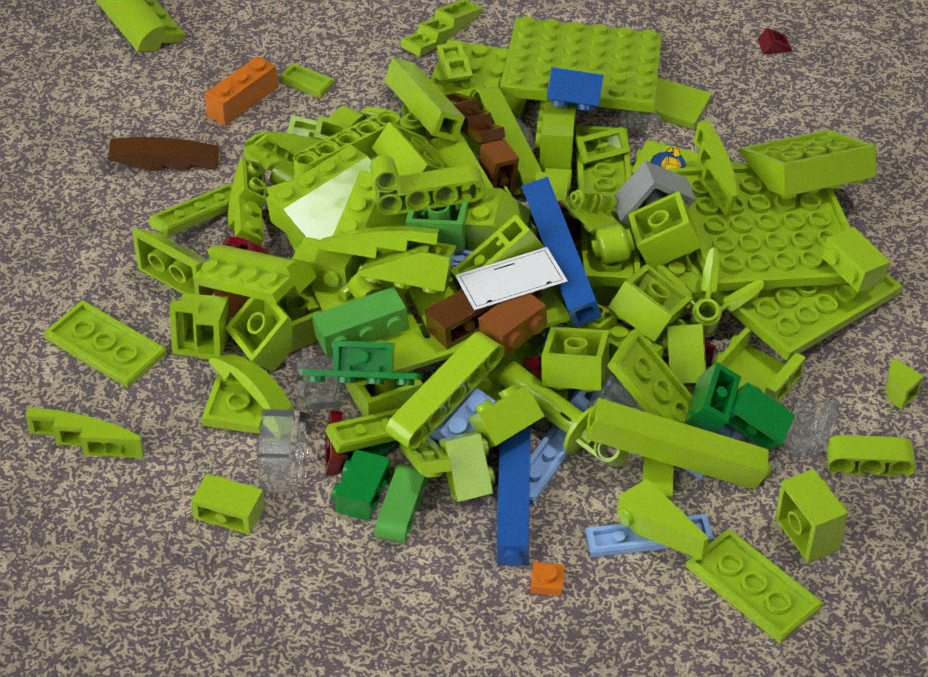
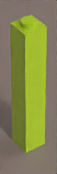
M392 57L384 81L432 136L456 142L465 117L415 63Z
M598 398L588 415L587 440L746 488L757 489L763 480L768 479L771 472V463L768 462V449L602 398Z

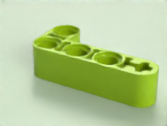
M378 156L370 164L372 191L378 211L386 216L408 213L409 211L427 210V208L433 209L447 205H457L463 202H475L480 200L486 193V187L480 170L474 165H463L399 176L394 159L390 156Z

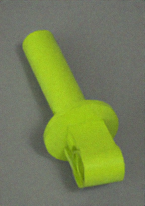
M515 361L510 362L502 370L499 376V383L506 388L513 384L516 388L527 384L544 417L567 434L563 444V449L566 453L573 455L585 448L599 460L612 467H619L626 463L629 452L617 449L615 455L608 458L607 450L610 446L586 439L587 419L593 406L584 412L580 411L550 387H542L541 380Z

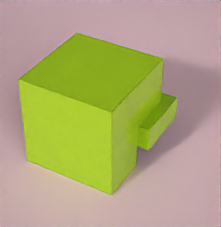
M183 293L180 301L172 300L169 306L172 355L196 356L199 359L222 356L229 338V333L225 329L229 324L228 297Z

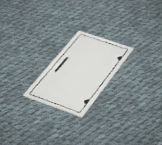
M547 247L455 275L474 310L568 281Z

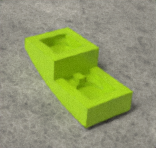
M461 42L437 45L438 59L448 82L473 78L467 55L465 56Z

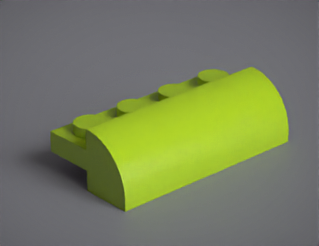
M95 0L137 52L157 51L160 49L161 43H178L184 40L185 33L157 0Z
M220 244L207 249L211 259L205 262L201 269L193 275L197 285L277 303L288 292L299 295L316 278L312 267L305 262Z

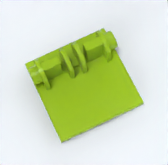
M577 189L570 194L569 201H560L568 209V214L580 220L584 224V229L592 234H596L598 229L616 224L622 225L611 215L612 210L617 206V200L611 194Z

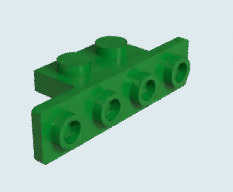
M334 341L332 370L300 369L299 375L308 376V382H326V376L337 377V383H355V377L367 378V384H385V379H397L396 385H414L415 380H423V374L394 373L395 343Z

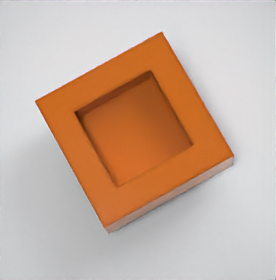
M533 562L530 593L562 596L565 565Z

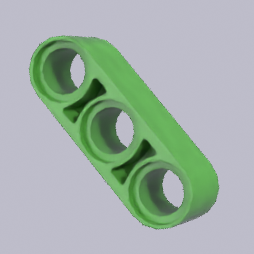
M397 465L377 518L375 527L376 538L407 544V541H405L406 535L411 533L416 519L414 517L415 510L420 508L424 496L422 490L424 487H427L429 477L421 475L415 467Z

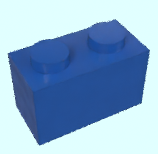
M551 67L547 101L552 102L551 106L567 108V104L578 106L577 110L593 112V108L599 109L604 75Z

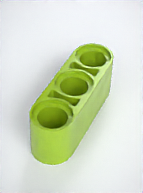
M836 435L829 438L826 442L828 470L832 474L838 471L855 475L875 473V475L896 476V474H905V477H909L916 471L913 443L907 438Z

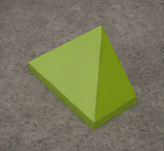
M623 127L575 139L583 164L630 152Z

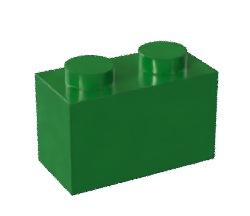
M718 362L711 366L697 380L685 423L713 433L727 424L741 376Z
M747 382L737 390L727 425L759 447L771 451L783 444L796 415L787 410L783 404L774 401L764 394L759 387Z
M355 450L351 460H347L344 464L341 482L336 483L332 491V500L335 501L337 513L371 521L391 476L390 458Z

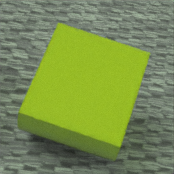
M894 358L890 364L885 385V391L890 401L903 410L919 395L924 376Z

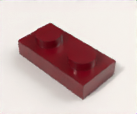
M331 410L326 427L328 424L343 421V412ZM325 432V475H338L341 465H344L347 461L348 452L337 454Z

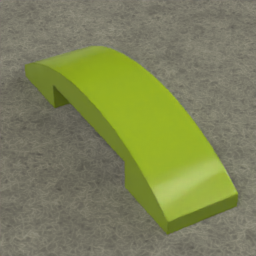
M233 354L211 357L209 359L210 365L225 381L237 379L266 410L261 420L278 439L294 436L301 432L302 429L291 402L278 383L264 369L244 357Z

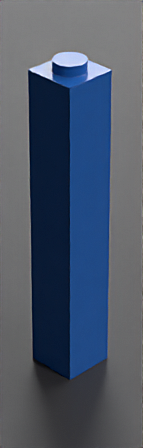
M548 176L523 185L522 189L544 247L549 249L568 280L558 285L574 328L602 318Z
M532 424L500 443L497 518L498 565L511 567L529 565Z

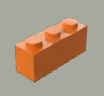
M256 56L205 92L207 116L224 126L236 119L278 88L276 66Z

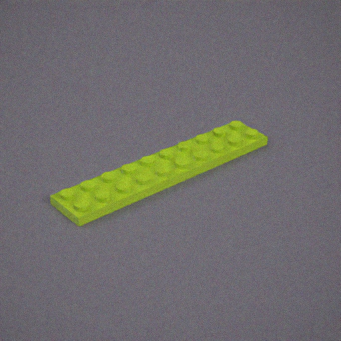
M576 125L575 139L615 129V127ZM623 128L628 143L627 128ZM575 140L578 189L615 196L632 176L630 154L626 153L583 164ZM615 208L612 210L611 215L626 229L629 228L632 233L635 250L631 251V255L627 260L605 264L601 257L595 258L591 241L596 240L595 234L585 230L584 224L581 222V260L588 281L593 287L610 286L621 288L628 278L640 270L639 250L632 227L620 221Z

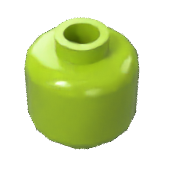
M620 224L598 229L595 234L596 240L591 241L595 258L601 257L605 264L627 260L631 255V251L635 250L629 228L624 229Z

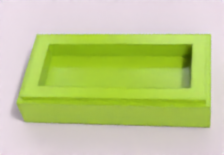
M294 63L279 76L280 83L318 98H322L335 85L333 78Z

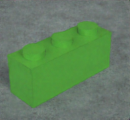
M394 287L312 315L315 336L327 358L333 357L334 341L374 342L409 329L407 308Z

